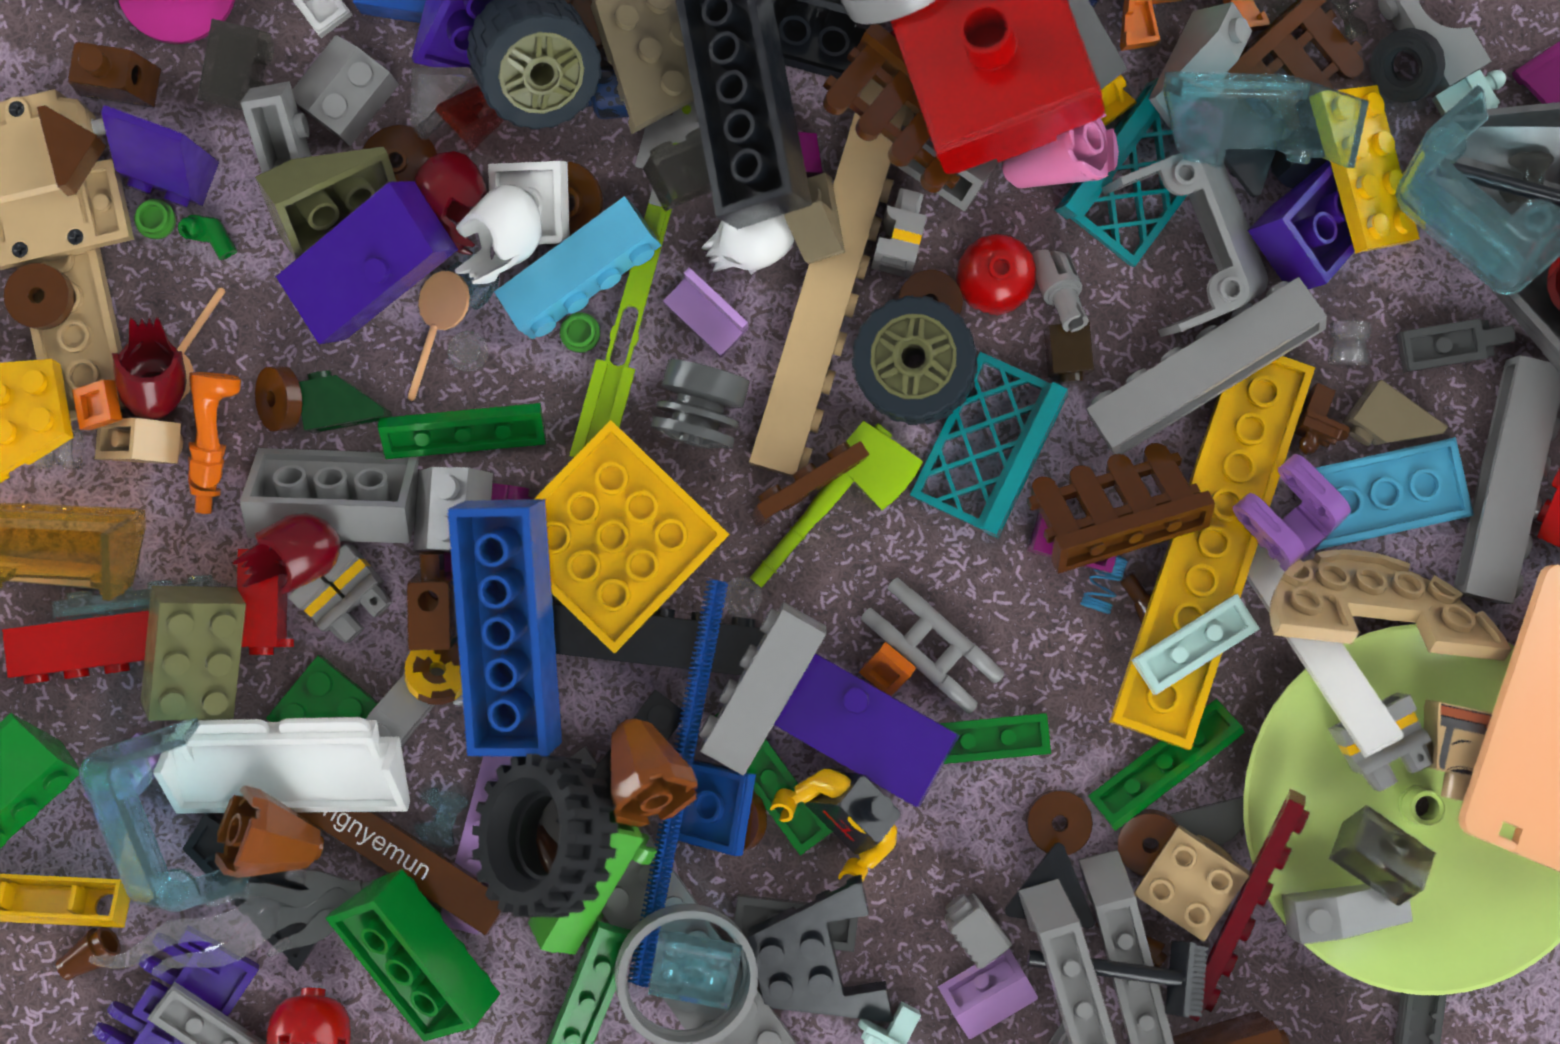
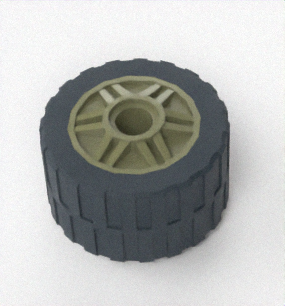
M491 0L485 6V9L480 14L478 13L473 21L472 30L469 31L467 57L471 64L470 68L486 102L491 109L493 108L500 118L520 128L528 127L532 130H540V128H553L565 121L568 122L588 106V102L598 89V81L601 79V56L595 45V40L571 4H568L565 0Z
M911 295L885 302V305L879 309L876 308L870 313V317L860 326L857 339L854 340L852 367L856 373L855 379L858 386L877 411L881 414L884 413L896 422L901 421L908 425L931 424L943 417L950 416L957 407H961L966 401L968 393L972 391L975 384L974 378L975 374H977L978 363L970 329L966 327L964 319L958 312L955 313L950 309L949 305L942 301L941 303L935 301L931 297H914ZM920 354L926 357L920 367H906V362L912 355Z

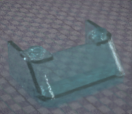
M1179 71L1165 73L1162 90L1176 150L1184 153L1183 159L1187 161L1222 167L1226 149H1268L1285 153L1286 160L1294 163L1309 164L1311 158H1324L1346 168L1355 167L1369 104L1367 100L1303 78L1288 75Z
M1477 85L1425 133L1397 185L1396 198L1399 208L1487 286L1499 294L1511 295L1524 289L1560 257V208L1547 200H1533L1524 204L1511 215L1453 166L1466 151L1467 138L1488 120L1484 89Z
M197 718L95 750L86 757L79 769L81 783L127 895L137 904L172 912L183 911L241 892L250 878L223 875L220 870L194 878L193 875L182 869L168 870L138 796L148 788L152 780V769L147 757L186 745L200 726Z

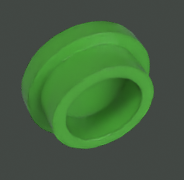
M149 199L137 208L134 221L136 228L142 235L158 240L167 237L174 230L176 214L173 208L165 201Z
M582 312L573 313L563 321L560 328V337L563 344L569 350L576 353H585L592 350L598 344L600 327L591 315Z

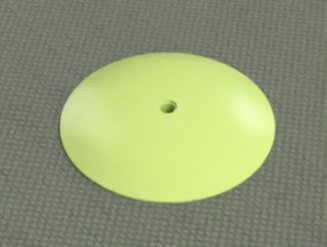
M1416 624L1379 629L1356 637L1352 644L1343 643L1380 700L1396 692L1411 696L1417 708L1415 714L1423 729L1425 700L1493 713L1515 647L1509 643L1512 650L1504 661L1429 653ZM1305 668L1286 687L1273 704L1261 725L1248 762L1243 793V821L1252 865L1289 790L1292 789L1306 796L1304 809L1310 812L1306 824L1300 834L1292 832L1286 846L1292 848L1289 858L1282 871L1274 868L1268 882L1274 884L1268 900L1283 923L1286 925L1283 894L1406 879L1412 922L1345 939L1304 945L1327 964L1352 978L1386 990L1415 995H1448L1488 987L1515 976L1553 950L1560 943V872L1462 831L1458 818L1463 801L1441 796L1444 771L1426 767L1421 771L1410 773L1406 770L1401 758H1398L1389 763L1398 781L1383 791L1373 790L1362 774L1352 771L1329 732L1328 728L1341 721ZM1425 796L1429 802V808L1424 815L1419 817L1415 806L1417 801ZM1503 822L1499 835L1512 840L1516 827Z

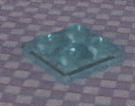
M660 929L648 995L729 1010L743 945Z

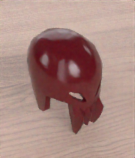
M456 151L438 153L425 161L419 168L414 181L458 248L456 252L472 255L473 252L467 247L473 248L475 244L468 237L460 235L456 229L457 226L453 222L459 224L486 195L487 188L477 165L466 154Z
M130 317L128 344L120 354L111 353L117 393L121 402L137 417L150 420L162 419L178 406L185 392L187 380L182 351H178L169 342L159 317H156L154 324L150 318L147 324L143 319H140L139 325Z
M308 513L287 515L272 525L256 532L255 537L258 543L235 559L232 564L245 562L241 567H250L245 571V574L252 575L244 582L243 587L251 586L280 574L288 577L286 584L280 589L282 595L327 575L337 563L340 554V538L335 529L324 519ZM275 561H283L285 566L279 565Z

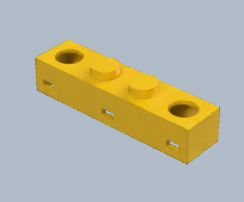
M0 874V922L124 928L133 887L121 879ZM106 895H113L109 916L98 915L97 904L99 900Z

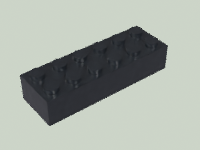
M676 0L716 218L738 230L811 206L810 190L772 0Z

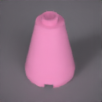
M1104 113L1099 119L1057 135V140L1004 160L1002 165L1004 177L1017 188H1030L1095 181L1109 176L1107 175L1108 172L1115 170L1117 166L1119 150L1114 129L1106 130L1101 118L1107 115Z

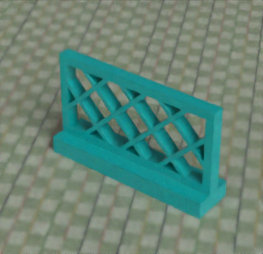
M1159 78L1146 84L1135 99L1137 104L1126 111L1114 128L1119 150L1118 163L1115 170L1108 172L1107 175L1109 176L1101 180L1073 183L1054 209L1065 219L1073 220L1131 267L1137 265L1187 195H1175L1170 201L1169 193L1171 192L1165 188L1160 174V189L1142 191L1141 182L1138 181L1133 183L1134 193L1114 195V192H1111L1104 197H1099L1103 191L1102 187L1113 182L1112 178L1117 171L1131 169L1132 173L1139 170V168H1144L1164 160L1162 136L1181 134L1183 152L1191 150L1189 133L1200 132L1201 128L1206 123H1209L1192 109L1180 121V129L1162 131L1160 114L1149 100ZM1188 121L1192 123L1195 127H1189ZM1153 124V132L1146 133ZM1154 138L1157 161L1138 163L1136 145L1141 139ZM1129 156L1130 164L1122 165ZM1161 194L1163 212L1158 218L1145 220L1142 196ZM1134 198L1137 221L1118 223L1115 200ZM1107 201L1110 225L1097 226L1085 217V214L1094 203ZM1153 224V226L1147 232L1146 225ZM1138 226L1140 243L1133 253H1130L1120 243L1119 228ZM1110 229H1111V235H1112V237H1110V236H1109L1107 233H1105L1103 230H1110Z
M980 351L977 357V374H975L974 385L978 394L969 397V392L962 406L957 407L953 414L948 416L910 496L999 539L1068 397V388L1054 382L1051 384ZM984 364L1000 371L1005 385L982 393L977 378ZM1006 374L1018 380L1009 383ZM1029 384L1041 390L1035 404L1018 409L1011 389ZM1007 391L1014 411L991 419L984 399ZM980 401L987 421L964 429L960 418L963 407ZM1030 412V415L1024 425L1021 415ZM1016 417L1021 429L1018 439L1000 445L994 425ZM956 421H957L960 430L957 431V432L951 433V431H952V429H953V427H954V425H955V423H956ZM990 427L996 448L974 455L967 434ZM963 436L970 457L947 465L942 452L946 442ZM1013 448L1006 461L1003 451ZM999 453L1004 466L1000 476L983 482L976 461ZM940 457L942 467L933 469ZM972 463L979 483L956 491L949 470ZM945 472L952 493L934 498L922 492L929 477ZM995 484L990 497H988L985 487ZM981 489L986 505L978 519L963 512L959 497ZM954 499L957 508L944 502Z

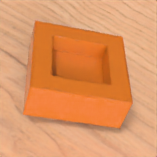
M103 379L72 390L79 429L93 430L122 420L115 380Z
M884 642L866 661L859 673L875 687L892 696L911 677L916 667L888 643Z

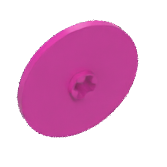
M118 0L127 19L139 31L156 41L168 44H187L209 36L224 23L235 3V0Z

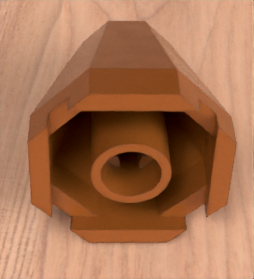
M628 719L617 726V729L611 733V799L615 806L612 813L616 823L641 827L650 824L648 817L656 814L659 815L660 821L672 818L696 800L694 788H697L698 782L693 769L652 723L638 719Z
M244 785L239 790L243 796L234 795L229 800L217 832V842L224 843V853L216 852L215 863L223 875L242 878L306 869L314 860H318L324 847V838L320 836L321 830L315 824L261 789Z

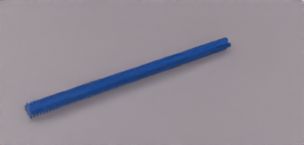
M709 578L711 579L710 581H706L709 586H705L708 591H704L707 596H703L706 601H702L705 606H701L704 611H700L703 616H699L702 621H698L702 626H697L701 631H696L700 636L695 637L699 641L694 642L698 646L693 647L697 651L692 652L696 656L691 657L695 661L690 662L694 666L689 667L693 671L688 672L692 676L687 677L691 681L686 682L690 687H685L689 692H684L688 697H683L687 702H682L686 707H681L685 712L680 713L684 717L679 718L683 722L678 723L682 727L677 728L681 732L676 733L680 737H676L675 740L679 742L674 743V745L678 746L674 749L691 768L693 767L694 752L705 706L703 704L706 701L704 699L707 696L705 694H707L706 689H708L707 684H709L708 679H710L709 674H711L719 633L718 628H720L719 623H721L720 618H722L721 613H723L722 608H724L723 603H725L724 598H726L725 593H727L726 588H728V582ZM683 810L672 818L662 820L663 823L658 824L662 828L657 829L661 833L656 834L660 838L655 839L659 843L654 844L658 848H656V858L652 860L655 863L650 865L654 868L649 870L653 873L648 875L652 879L648 878L647 880L651 884L647 883L646 885L650 889L646 888L645 890L649 894L645 893L644 895L648 897V899L644 898L643 900L647 904L643 903L642 905L646 907V909L642 908L645 914L641 913V916L644 918L665 907L664 903H666L665 898H667L666 893H668L667 888H669L668 883H670L669 878H671L670 873H672L671 868H673L672 863H674L673 858H675L674 853H676L675 848H677L676 843H678L677 838H679L678 833H680ZM661 926L650 932L638 944V949L634 950L637 954L633 953L632 956L636 957V959L632 958L631 962H635V964L631 963L630 967H634V969H630V972H633V974H629V977H632V979H628V982L641 987H649L651 969L653 968L652 964L654 963L653 959L655 958L654 954L656 953L660 933L659 928Z

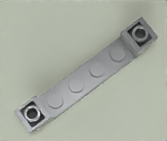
M1116 849L1078 859L1087 897L1094 907L1107 960L1154 966L1136 896L1119 851ZM1112 978L1129 1044H1174L1159 984Z
M1059 879L1018 890L1029 930L1037 933L1069 1044H1116L1080 921Z

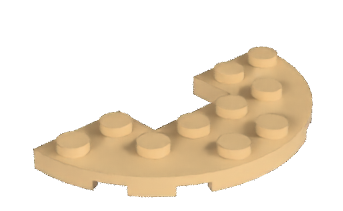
M1349 549L1317 552L1313 559L1304 562L1299 559L1284 572L1273 592L1270 602V621L1274 636L1352 644L1359 633L1353 616L1416 623L1429 653L1504 661L1512 650L1502 632L1484 611L1477 612L1476 614L1460 600L1463 596L1462 592L1435 575L1430 581L1409 571L1410 563L1373 552Z

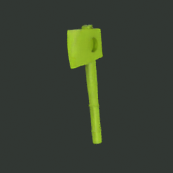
M863 421L846 441L850 447L861 441L870 455L862 463L820 490L804 514L793 527L790 526L791 529L766 559L764 561L761 560L762 563L749 578L762 588L771 576L777 573L776 570L803 539L805 540V536L831 510L853 482L883 511L908 487L919 471L923 461L892 440L891 437L893 435L879 423L873 427Z

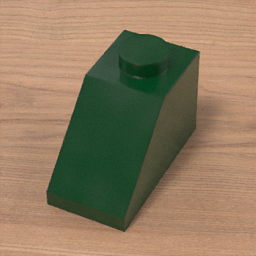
M329 370L307 374L308 380L299 382L302 393L301 416L305 431L314 434L378 422L379 418L392 417L390 410L345 379L332 375V372Z

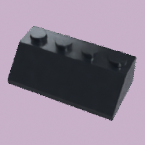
M772 0L785 65L826 77L832 75L838 80L851 64L846 59L848 54L854 47L857 48L864 33L871 24H860L851 20L841 0Z

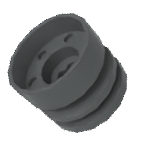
M668 359L662 387L678 396L676 401H657L656 408L672 414V418L653 416L650 427L661 431L672 440L705 449H732L735 438L718 432L719 427L738 430L739 422L724 415V408L744 407L750 381L718 368L685 360Z

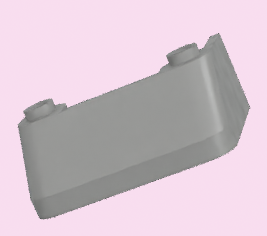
M1199 147L1176 154L1122 176L1102 187L1104 195L1159 173L1165 188L1169 192L1178 196H1189L1218 269V272L1210 278L1207 284V296L1211 308L1159 329L1161 337L1185 331L1238 309L1261 296L1267 288L1268 275L1255 241L1248 232L1249 226L1224 162L1217 152L1209 147Z

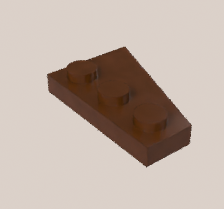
M846 441L826 454L829 461L818 468L812 462L792 475L795 482L781 489L779 484H776L758 496L761 503L756 505L750 515L758 529L770 522L769 519L781 510L784 512L791 509L808 497L811 491L815 489L820 490L862 463L870 455L863 443L859 441L850 447Z

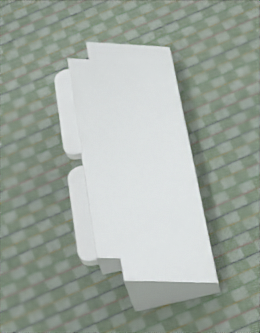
M359 717L283 719L281 722H265L260 719L186 720L182 722L176 740H166L153 771L176 814L225 813L229 800L234 795L243 796L239 790L244 785L261 789L295 812L408 811L410 804L400 737H380L377 720H365Z

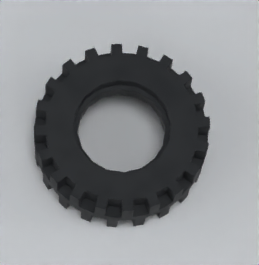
M526 754V757L514 756L510 758L511 766L501 765L496 770L499 778L497 782L488 781L484 787L488 794L486 802H478L476 811L481 814L480 825L473 826L472 835L478 836V848L472 850L473 860H480L482 869L476 874L478 881L489 884L485 895L489 900L499 901L497 909L502 912H512V916L569 917V913H580L585 910L584 901H595L600 895L595 886L597 882L608 881L610 873L605 869L607 858L615 859L617 849L610 847L611 834L618 833V823H610L609 812L614 810L615 806L612 799H605L603 796V792L608 785L605 779L593 778L597 769L592 765L581 764L582 760L578 758L551 755L540 757V754ZM553 799L558 810L560 835L557 855L550 872L547 873L538 858L536 837L542 812Z

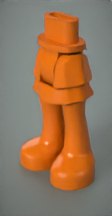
M190 372L189 380L196 423L195 442L188 443L191 455L188 457V484L190 494L195 495V512L211 514L213 497L221 495V489L217 488V484L223 475L224 459L222 458L227 446L219 444L217 431L218 404L223 398L239 393L241 379H239V376L231 374Z

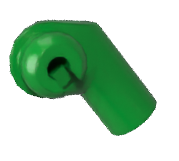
M191 214L179 221L178 231L183 238L210 243L219 260H225L237 253L235 245L219 219Z

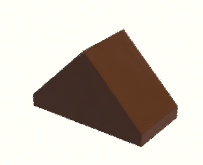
M46 105L39 106L37 110L57 187L67 196L76 195L106 148V145L96 134Z

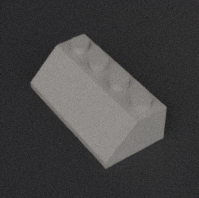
M258 448L239 501L247 537L256 538V532L272 525L287 515L308 513L326 520L338 533L340 541L410 543L415 524L419 456L385 459L384 452Z

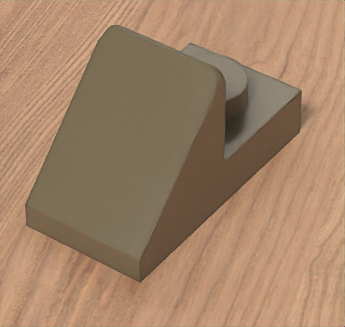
M826 172L807 178L812 205L784 214L790 231L807 264L845 253L832 177Z

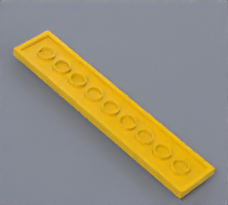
M1282 356L1217 396L1188 483L1189 485L1196 483L1201 492L1208 490L1215 501L1210 527L1170 539L1109 722L1174 746L1191 750L1222 653L1157 695L1152 694L1131 660L1231 596L1238 594L1241 598L1258 541L1234 514L1233 506L1248 493L1257 495L1269 507L1271 506L1280 478L1278 468L1286 460L1315 367Z

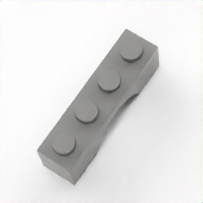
M1378 0L1381 14L1387 20H1392L1397 30L1407 28L1424 30L1439 42L1444 51L1446 66L1443 79L1434 90L1436 95L1492 62L1471 27L1450 28L1438 24L1424 12L1419 0ZM1404 50L1407 54L1413 55V57L1415 58L1416 62L1420 67V73L1421 62L1419 57L1412 51Z

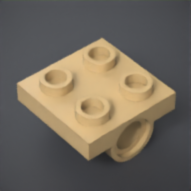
M1178 825L1135 889L1134 894L1137 898L1204 942L1250 876V871L1233 861L1231 855L1212 840L1202 835L1195 836Z

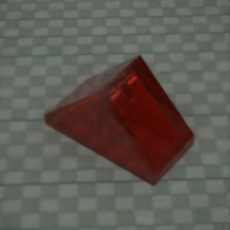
M479 85L439 103L435 108L444 124L471 152L504 122L496 114V111L490 108Z

